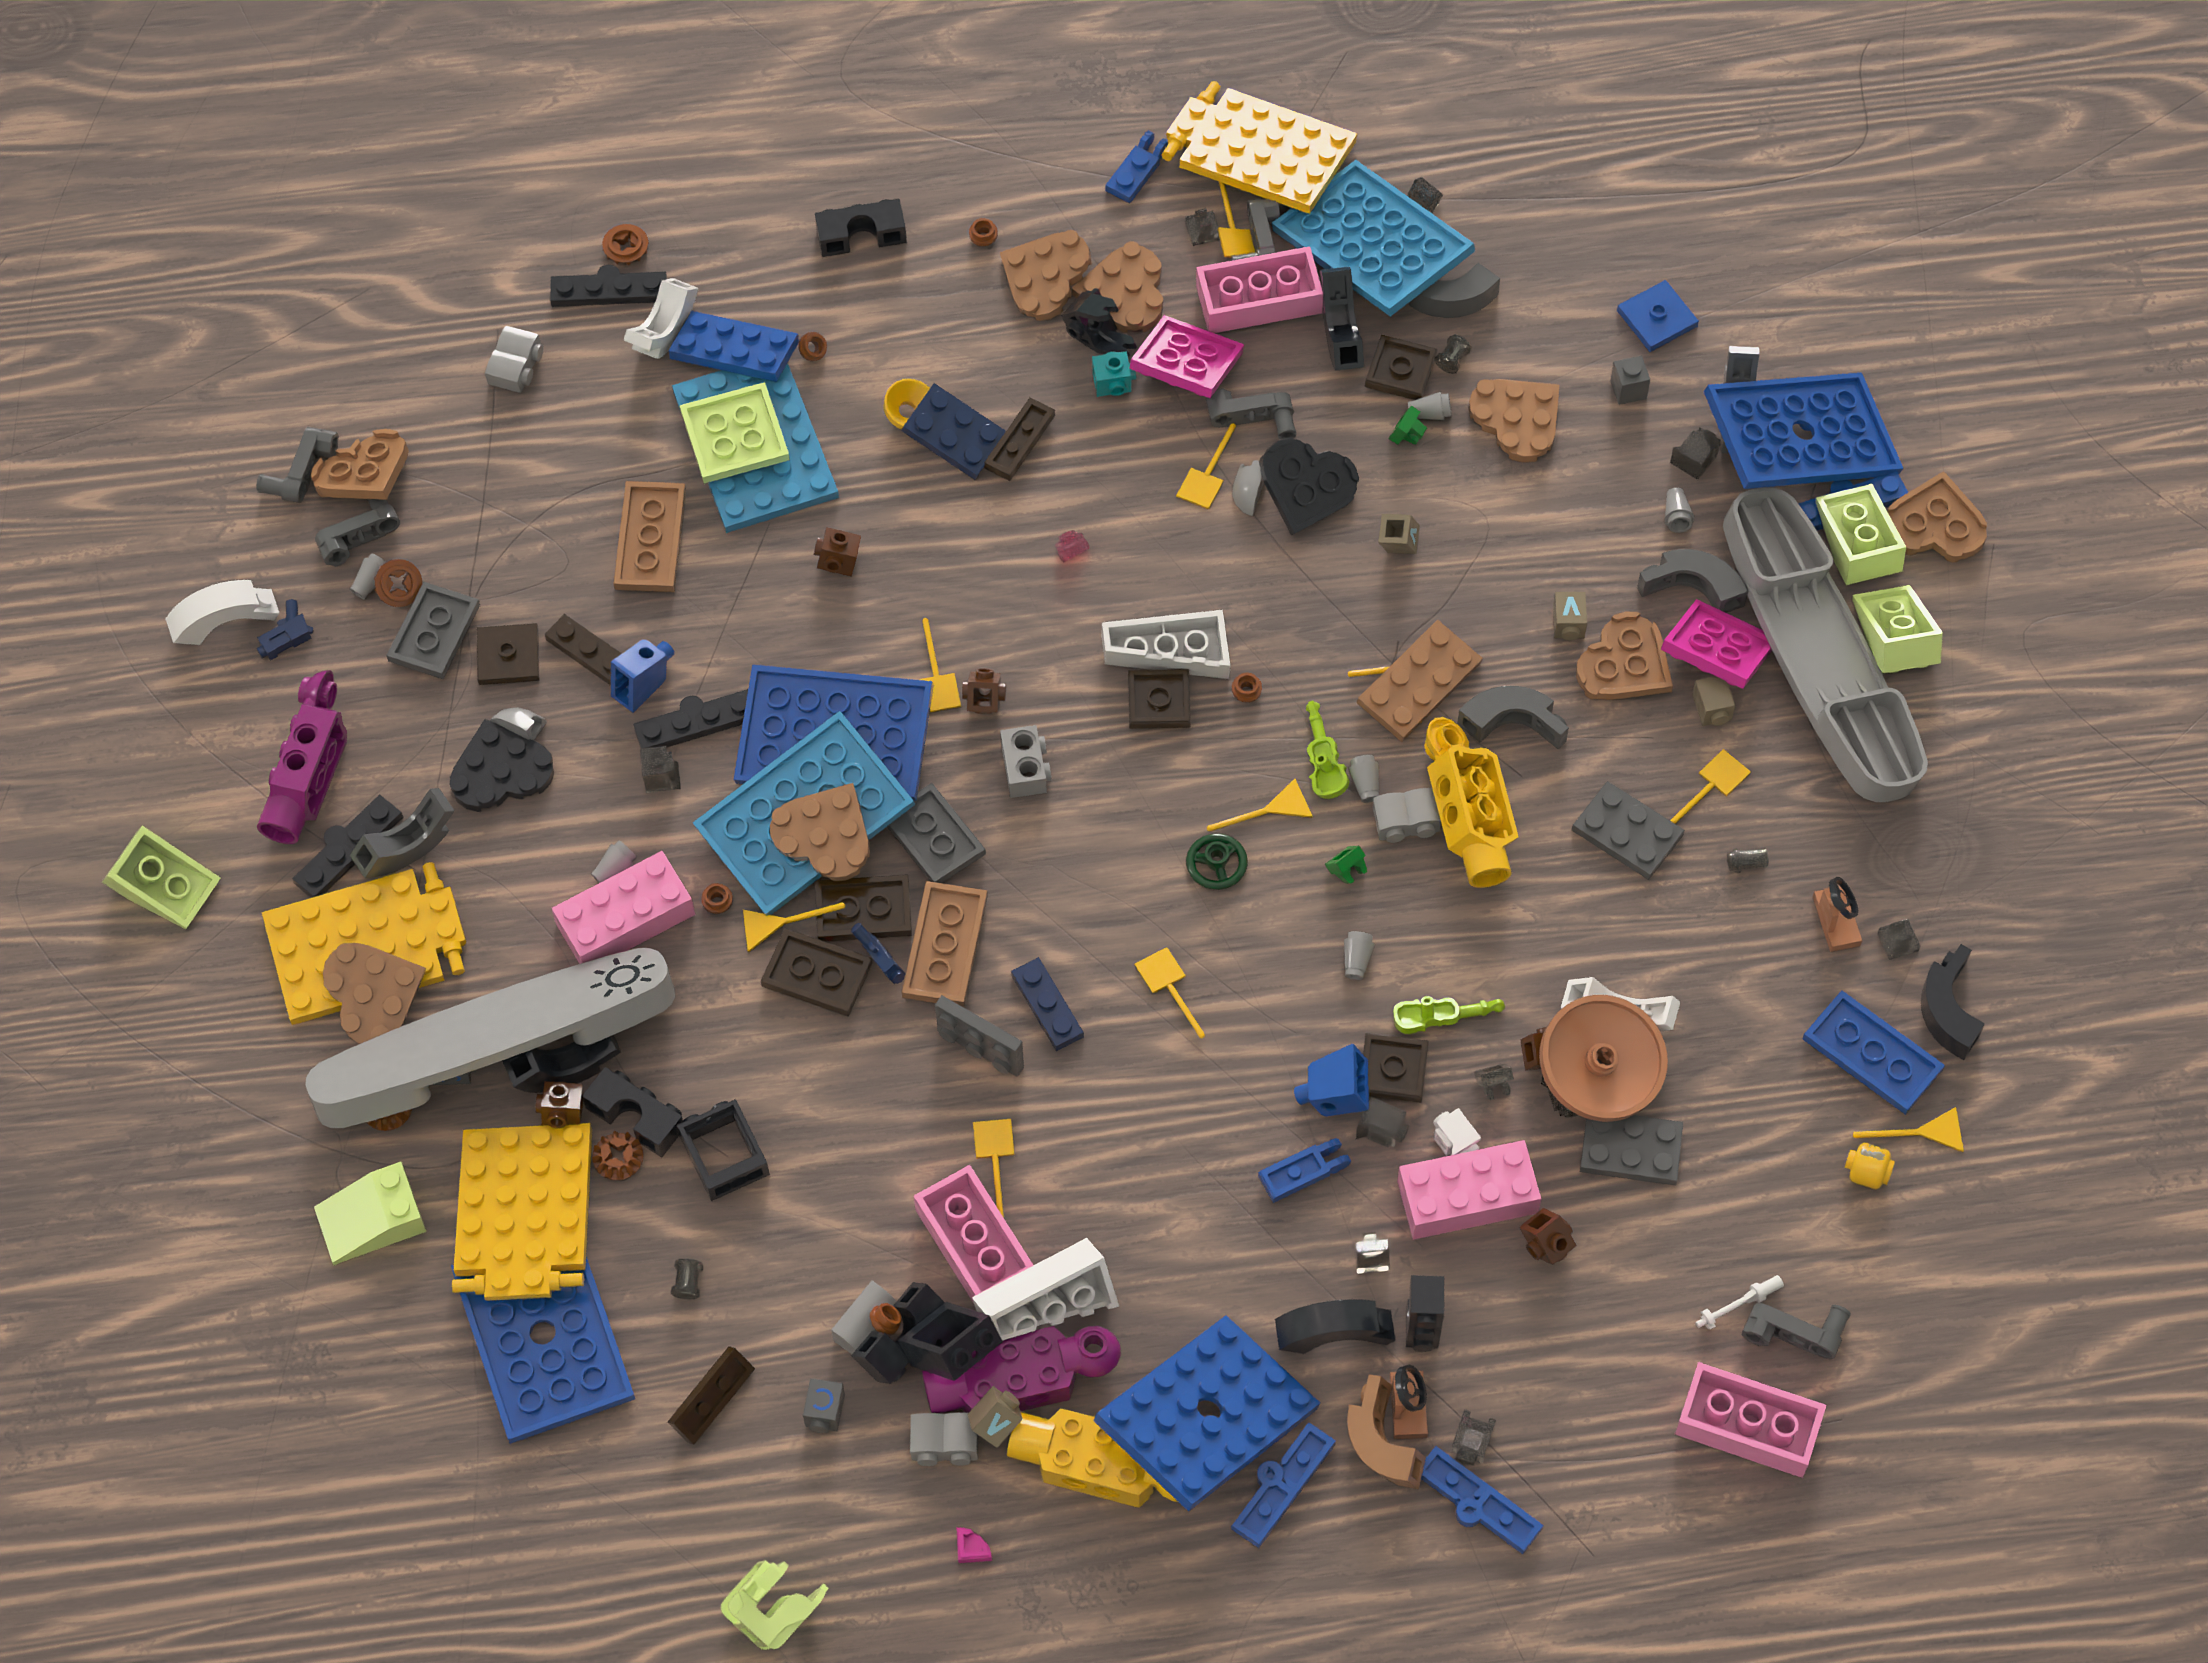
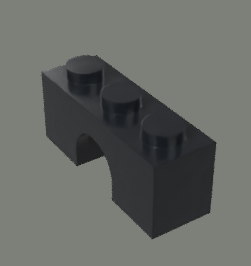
M885 199L876 203L856 204L851 207L827 209L814 213L822 257L850 253L849 240L855 233L861 231L872 233L877 239L879 248L907 243L906 226L900 199Z
M604 1067L582 1095L585 1108L610 1125L624 1112L634 1111L639 1113L641 1119L633 1128L635 1138L639 1140L641 1145L661 1158L679 1137L677 1125L683 1121L681 1111L670 1103L664 1105L656 1100V1096L645 1087L639 1089L631 1084V1080L621 1071L616 1070L613 1072Z
M1411 1275L1409 1299L1407 1300L1406 1347L1413 1348L1418 1352H1428L1433 1348H1439L1444 1318V1276Z
M912 1282L893 1305L903 1319L901 1335L893 1341L886 1333L871 1331L851 1356L877 1382L887 1384L896 1382L904 1375L906 1371L905 1366L909 1363L898 1339L945 1302L926 1283Z

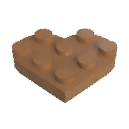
M1074 230L1054 233L1000 252L1013 299L1019 311L1023 315L1035 317L1038 321L1052 319L1063 312L1062 307L1067 303L1068 298L1071 299L1072 296L1071 286L1083 279L1082 274L1087 270L1088 265L1091 266L1092 263L1089 247L1084 239Z
M1127 242L1123 247L1111 252L1081 281L1072 287V295L1077 298L1084 291H1092L1094 288H1098L1101 295L1113 299L1118 308V312H1110L1118 330L1127 333V330L1137 331L1143 329V332H1146L1156 326L1162 316L1163 296L1156 289L1160 284L1161 262L1151 250L1139 246L1136 242Z
M1507 379L1480 380L1477 383V387L1472 391L1469 400L1470 418L1482 426L1484 432L1496 435L1497 446H1501L1502 450L1509 454L1511 460L1522 463L1535 462L1539 456L1544 455L1547 451L1550 452L1554 443L1560 385Z
M395 430L372 431L374 436L366 438L361 443L357 439L350 448L335 450L336 456H332L324 462L320 458L313 466L311 478L320 497L387 500L408 456L409 449L405 440Z
M1944 471L1903 495L1889 506L1888 514L1906 546V555L1912 556L1918 552H1924L1933 548L1940 555L1944 556L1947 561L1955 563L1960 559L1976 555L1985 544L1987 537L1986 520Z
M1625 611L1612 616L1611 621L1605 624L1604 629L1601 631L1600 642L1588 646L1587 651L1581 654L1580 659L1577 661L1576 678L1589 699L1615 700L1672 692V679L1666 653L1661 650L1663 640L1655 622L1652 624L1648 619L1640 617L1638 612Z
M853 783L793 799L776 808L772 813L770 836L777 850L783 855L793 858L795 861L810 860L817 873L819 872L822 876L831 878L832 881H844L857 876L860 873V869L866 864L867 858L870 857V843Z
M354 942L339 945L325 961L323 979L324 986L331 996L342 1003L340 1012L341 1026L349 1038L361 1044L402 1027L424 977L426 968L366 944Z

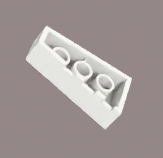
M1223 610L1102 622L1101 637L1104 661L1107 665L1148 670L1189 669V675L1229 679L1230 659Z
M1087 1238L972 1297L976 1311L990 1315L1002 1340L1036 1331L1037 1326L1050 1323L1052 1326L1064 1323V1318L1073 1315L1088 1316L1094 1314V1309L1104 1306L1108 1309L1119 1307L1104 1257Z

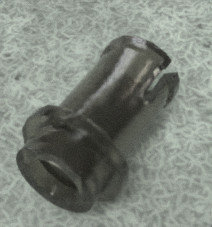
M1736 848L1733 849V852L1727 853V864L1730 871L1741 873L1743 869L1768 867L1769 860L1766 848L1739 851Z

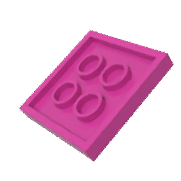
M1164 315L1132 357L1129 369L1167 382L1169 385L1189 390L1196 395L1211 398L1243 354L1244 344Z
M1698 599L1695 600L1668 634L1661 647L1662 651L1669 653L1673 658L1690 663L1699 670L1711 673L1725 680L1728 684L1744 689L1772 651L1763 630Z

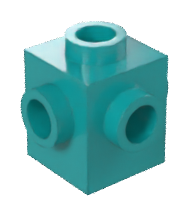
M1127 351L1119 353L1108 352L1105 355L1092 356V374L1097 397L1106 395L1119 396L1132 392L1131 380H1136V371L1129 369L1130 363Z

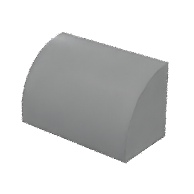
M871 1281L831 1329L833 1341L853 1354L871 1331L878 1332L872 1326L870 1311L882 1303H888L893 1306L897 1301L881 1286Z

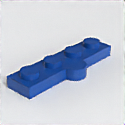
M1894 472L1855 485L1849 480L1833 481L1828 494L1872 484L1884 507L1887 508L1897 499L1907 494L1908 491L1898 472ZM1816 498L1798 503L1817 531L1824 529L1815 502Z
M1308 1422L1284 1454L1280 1463L1266 1461L1259 1466L1257 1481L1261 1487L1232 1524V1530L1257 1548H1260L1334 1448L1336 1440Z
M1437 1446L1426 1457L1421 1479L1457 1505L1456 1519L1461 1525L1474 1527L1481 1523L1521 1554L1525 1553L1542 1531L1543 1524Z

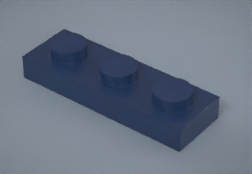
M1039 957L1011 971L1013 980L1056 1051L1084 1038L1083 1030Z

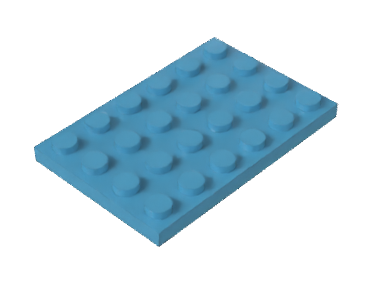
M1354 160L1333 177L1310 214L1291 208L1272 222L1273 231L1297 249L1310 246L1314 261L1324 269L1349 266L1352 276V289L1390 317L1475 252V246L1472 241L1357 160Z
M788 363L777 382L720 370L672 385V390L680 409V405L763 382L766 384L790 460L708 482L726 533L839 498L838 489Z
M839 711L695 820L693 824L767 916L775 913L822 877L819 872L817 873L814 870L810 860L795 861L793 858L787 857L777 850L770 836L772 813L776 808L793 799L853 783L868 839L870 840L912 808L915 803L846 717Z

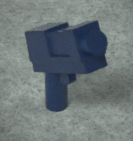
M287 600L286 618L279 620L276 628L257 637L260 646L256 649L262 659L267 656L271 661L278 657L277 654L292 646L295 648L311 639L310 634L314 630L311 626L306 625L303 613L298 615L297 600Z
M861 923L854 925L851 932L862 943V946L893 984L901 983L906 973L894 961L884 945L868 932Z

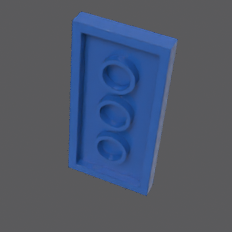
M691 311L668 352L672 360L777 382L799 343L798 333Z
M1842 990L1803 1035L1805 1042L1905 1115L1945 1067L1935 1057Z

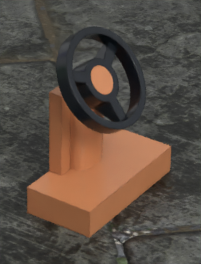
M1835 877L1829 881V888L1815 891L1813 894V900L1830 952L1858 947L1862 943L1855 917L1858 916V905L1855 896L1842 878Z
M1412 1365L1401 1366L1397 1372H1390L1394 1439L1427 1438V1392L1423 1371H1418Z

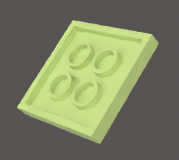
M765 382L680 405L683 421L704 483L790 460Z

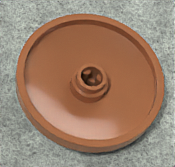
M1590 995L1570 1002L1552 1018L1543 1033L1540 1044L1539 1058L1541 1071L1552 1094L1570 1111L1595 1121H1619L1639 1113L1657 1096L1667 1073L1668 1057L1666 1045L1657 1025L1641 1008L1615 996ZM1597 1059H1600L1603 1063L1600 1064Z

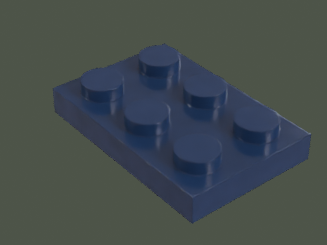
M935 383L901 430L974 480H976L985 467L984 462L1006 432V430Z

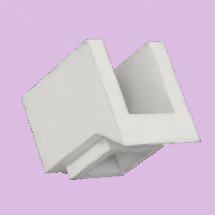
M1459 1108L1451 1113L1448 1111L1444 1112L1433 1121L1435 1125L1434 1140L1446 1156L1479 1150V1146L1476 1143L1481 1140V1137Z

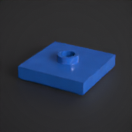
M1666 280L1626 300L1617 307V312L1649 352L1698 327L1699 320Z

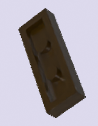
M1029 397L984 462L985 469L1011 481L1054 419L1055 409Z
M563 614L545 633L546 641L611 685V661L622 653L566 614Z
M728 1346L667 1422L687 1443L694 1445L755 1368L736 1348Z

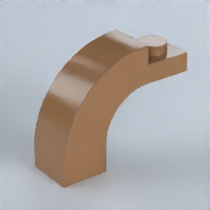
M1369 1374L1367 1384H1364L1361 1390L1362 1406L1349 1404L1347 1423L1352 1445L1361 1460L1384 1479L1399 1486L1419 1489L1426 1457L1414 1448L1397 1446L1388 1442L1384 1432V1417L1392 1385L1381 1376Z

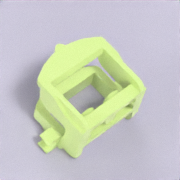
M766 1560L757 1562L721 1603L722 1614L757 1647L764 1650L781 1647L819 1605L828 1590V1587L823 1583L808 1597L802 1594L783 1596L764 1615L757 1608V1604L787 1570L789 1565L785 1561L778 1565L773 1562L768 1563Z

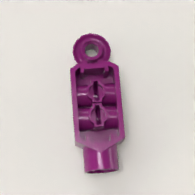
M331 670L322 671L312 677L306 676L302 679L298 691V701L302 705L298 715L295 714L292 717L290 735L287 741H283L280 747L278 765L272 768L269 775L270 794L258 821L257 830L265 837L279 843H297L305 822L317 819L347 743V730L343 725L341 712L331 710L337 695V684L334 682V675Z
M1051 1326L1002 1340L1003 1342L955 1381L922 1370V1376L931 1413L943 1414L960 1409L964 1413H969L992 1386L1002 1393L1004 1391L1012 1393L1020 1402L1019 1408L1021 1412L1070 1400L1074 1389L1075 1373L1087 1377H1101L1110 1373L1118 1364L1121 1349L1116 1336L1108 1329L1100 1326L1084 1327L1073 1336L1067 1338L1056 1327ZM1091 1344H1097L1102 1348L1098 1353H1089L1085 1350ZM976 1351L972 1353L973 1358L976 1356Z

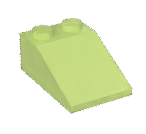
M1872 484L1816 497L1815 502L1835 565L1846 585L1903 571L1906 546Z
M1910 585L1852 595V601L1867 644L1882 673H1896L1900 670L1917 667L1924 668L1928 665L1941 663L1943 633Z
M141 826L102 882L128 900L187 929L221 878L144 826Z
M402 1162L370 1172L314 1206L333 1265L426 1232Z

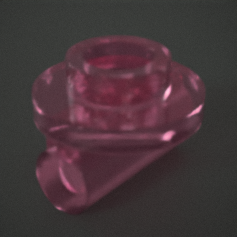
M1074 530L1058 537L1059 541L1055 545L1062 562H1066L1090 548L1083 534L1075 533Z

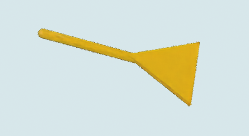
M1294 779L1265 808L1209 825L1207 830L1211 832L1267 813L1313 818L1296 779Z
M838 903L787 918L773 915L766 916L763 913L743 910L748 952L753 950L785 924L844 909L845 904Z
M1956 1107L1917 1129L1853 1133L1854 1138L1920 1135L1964 1152Z

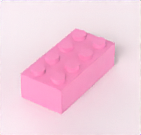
M1310 246L1196 267V288L1209 332L1219 333L1322 314L1323 291Z
M663 851L552 908L556 925L579 964L627 951L695 915L692 898Z
M1525 1140L1399 1166L1397 1182L1413 1240L1533 1215L1540 1208L1541 1196Z
M970 1165L914 1195L917 1214L972 1302V1297L1034 1266Z
M1698 1362L1675 1435L1803 1478L1809 1464L1826 1405Z

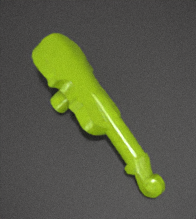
M1312 700L1308 702L1306 711L1310 714L1309 720L1315 739L1307 747V752L1310 756L1309 761L1315 766V771L1309 778L1312 780L1313 791L1318 797L1332 799L1342 795L1349 787L1350 781L1346 774L1347 767L1344 764H1338L1339 753L1337 752L1336 742L1333 738L1326 737L1323 720L1318 712L1320 704Z
M1425 996L1421 999V1002L1415 999L1414 1001H1404L1396 1004L1393 1010L1394 1025L1401 1033L1413 1034L1419 1031H1426V1028L1430 1026L1453 1025L1462 1018L1486 1016L1492 1011L1499 1013L1505 1009V1004L1503 1000L1495 999L1489 1002L1481 1000L1480 1003L1459 1006L1452 998L1433 1000L1432 997Z

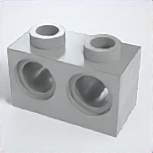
M1037 725L1000 730L1010 798L1047 793L1046 781L1052 780L1049 762L1043 763L1042 754H1047L1044 736H1038ZM1024 745L1031 747L1027 750L1018 749V747ZM1027 772H1032L1035 774L1032 777L1023 776V774Z

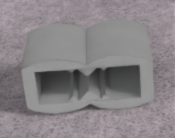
M505 326L498 339L496 349L492 353L486 367L485 376L487 383L521 393L525 385L528 386L531 383L533 377L532 367L536 361L539 362L543 355L544 347L541 345L539 334Z
M1419 788L1405 793H1387L1373 797V812L1379 840L1395 843L1402 841L1409 835L1428 838L1433 836L1435 832L1440 831L1441 820L1432 788Z
M919 1413L911 1415L910 1455L912 1461H918L917 1463L922 1466H933L937 1464V1461L948 1460L953 1465L963 1466L970 1464L973 1460H978V1434L971 1429L967 1416L968 1413Z

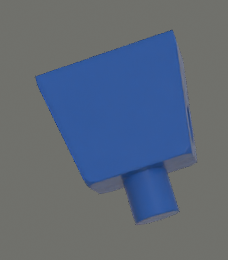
M642 639L612 660L611 697L634 713L666 680L667 661L674 656L673 648L665 641L654 646L648 640Z
M1350 1044L1310 1063L1308 1066V1083L1296 1086L1294 1089L1297 1102L1300 1105L1310 1102L1322 1116L1326 1117L1369 1110L1368 1059L1354 1044Z

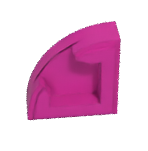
M957 1527L959 1563L992 1561L989 1545L982 1537L970 1529Z

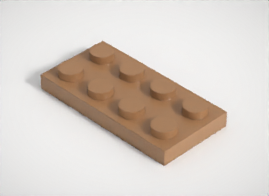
M626 481L613 583L615 590L675 592L686 495L685 483Z
M1437 620L1358 697L1357 704L1403 742L1481 664L1483 658Z
M926 881L904 979L902 998L936 1003L941 995L958 1005L965 1006L988 897L987 890Z

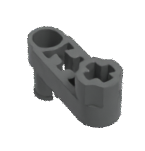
M1266 198L1247 200V213L1256 252L1231 255V261L1276 253L1269 223L1274 222L1280 217L1278 202Z
M1220 388L1215 391L1211 398L1205 397L1210 421L1214 427H1229L1231 423L1241 425L1275 419L1280 440L1286 438L1293 439L1297 435L1292 418L1294 410L1290 394L1286 392H1272L1232 399L1230 391Z
M307 427L303 433L288 477L282 479L260 474L256 484L257 492L281 496L282 500L301 503L312 479V468L319 460V457L335 456V450L338 448V433Z
M367 499L372 509L371 511L320 530L315 537V542L325 564L334 567L340 566L350 557L349 549L395 531L400 525V520L394 507L387 500Z
M1756 1303L1742 1330V1336L1758 1346H1768L1774 1336L1825 1359H1834L1842 1342L1840 1336L1851 1313L1842 1306L1832 1305L1823 1328L1820 1329L1769 1305Z

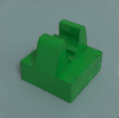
M1410 406L1401 416L1388 439L1397 445L1402 439L1416 445L1427 430V427L1417 419L1420 411Z
M1359 845L1348 846L1325 863V866L1331 874H1335L1344 883H1353L1354 879L1350 874V867H1354L1359 874H1365L1367 872L1364 861L1366 855Z

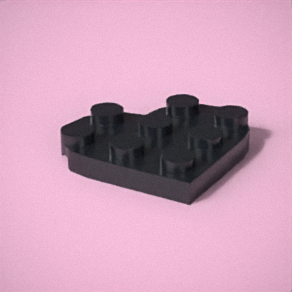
M1286 438L1275 442L1266 449L1264 455L1259 460L1264 484L1291 535L1344 508L1354 499V494L1357 491V482H1359L1356 466L1348 457H1343L1339 453L1331 451L1317 454L1310 444H1305L1298 439Z
M484 719L454 766L449 785L456 801L468 810L482 812L481 809L490 808L496 804L497 807L500 806L508 797L524 799L523 796H531L537 792L539 794L543 793L551 784L554 776L552 755L538 742L531 739L528 740L496 723Z

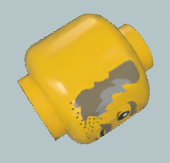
M1862 1143L1857 1151L1850 1150L1845 1168L1850 1169L1849 1178L1853 1183L1877 1190L1882 1184L1888 1185L1895 1161L1891 1160V1153L1888 1150L1869 1143Z

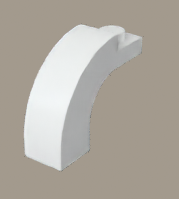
M674 278L662 280L650 315L641 326L627 329L623 341L633 344V350L659 359L664 356L691 313L698 288Z
M234 580L218 583L191 594L177 604L165 619L173 643L200 645L214 628L225 622L236 619L274 621L280 613L272 589L253 588L251 580Z
M1594 977L1568 980L1561 1008L1585 996H1615L1641 1008L1654 1021L1660 1031L1673 1030L1680 1001L1674 996L1650 999L1625 997L1607 989Z

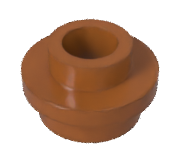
M986 218L977 219L969 229L970 240L978 246L991 245L998 236L996 225Z
M808 332L800 338L798 349L804 359L817 361L826 354L827 342L821 334ZM809 342H812L814 344V352H811L809 350Z
M1242 673L1234 679L1232 693L1239 701L1252 702L1260 697L1262 683L1254 674ZM1243 687H1250L1252 690H1251V691H1243L1242 688H1243Z
M711 884L702 893V905L710 913H723L732 905V892L723 884ZM716 897H721L723 899L721 902L718 903L712 902V900Z
M882 1303L870 1311V1320L872 1326L878 1332L891 1335L899 1329L901 1315L891 1304Z

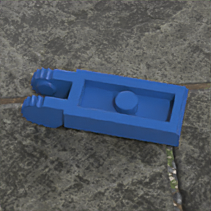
M1148 130L1140 139L1138 146L1132 149L1107 182L1105 191L1131 203L1160 165L1162 153L1168 145V140L1165 138L1161 139L1152 154L1147 150L1153 143L1155 133Z
M1333 1138L1318 1146L1313 1145L1258 1172V1177L1272 1202L1275 1203L1349 1166L1352 1161L1348 1155L1339 1156L1327 1163L1323 1159V1157L1336 1152L1342 1146L1340 1140Z

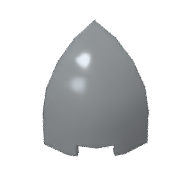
M1257 460L1253 461L1251 466L1240 465L1232 488V497L1236 506L1242 512L1252 517L1264 486L1260 471L1261 467Z
M519 707L503 709L490 719L491 722L533 741L547 722L545 718Z

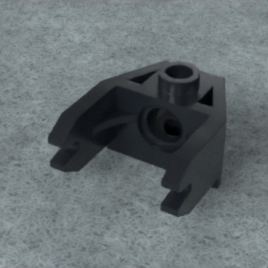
M1098 288L1082 292L1061 315L1067 326L1068 334L1099 354L1105 355L1108 352L1119 353L1127 351V356L1129 357L1130 354L1127 349L1137 348L1132 336L1116 332L1118 328L1110 312H1118V308L1114 300L1102 296Z

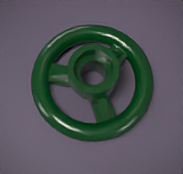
M1208 834L1197 839L1189 848L1186 856V867L1191 878L1202 887L1213 890H1222L1237 884L1244 876L1248 866V858L1244 847L1235 838L1225 834ZM1207 845V847L1205 848V853L1198 852L1202 847ZM1236 852L1239 861L1238 868L1228 878L1225 866L1229 861V857ZM1219 857L1221 860L1215 861L1213 858ZM1195 862L1208 865L1210 869L1215 871L1218 881L1202 876L1198 872Z

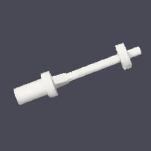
M1776 1275L1761 1284L1756 1282L1750 1286V1291L1744 1297L1712 1314L1708 1309L1700 1312L1702 1314L1701 1320L1695 1322L1697 1328L1705 1325L1710 1330L1716 1327L1714 1324L1716 1322L1715 1319L1737 1307L1753 1301L1758 1303L1765 1301L1767 1295L1784 1287L1782 1279Z

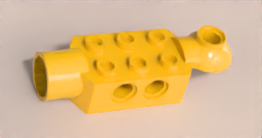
M1444 717L1435 718L1429 723L1424 747L1427 755L1434 760L1427 769L1448 850L1463 858L1468 881L1471 886L1485 888L1498 885L1509 879L1512 874L1505 847L1519 837L1498 757L1487 748L1470 749L1468 738L1458 724Z
M1062 1408L1050 1419L1021 1412L1023 1419L1011 1432L1007 1457L1039 1465L1043 1483L1138 1508L1150 1498V1495L1153 1494V1487H1156L1163 1497L1178 1502L1093 1421L1094 1417Z

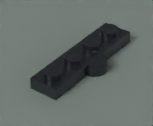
M608 264L600 267L595 275L551 276V306L655 303L661 281L667 279L666 271L620 273L616 266Z
M748 689L704 703L698 696H687L681 701L680 710L634 723V730L642 754H648L743 725Z
M379 794L345 828L335 825L326 830L324 833L326 846L292 878L294 884L311 898L325 894L355 865L350 854L362 836L392 829L403 818L402 812Z

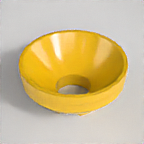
M902 379L892 384L884 397L883 407L887 419L894 426L902 429L909 418H905L900 414L899 407L910 405L915 410L930 387L915 379Z

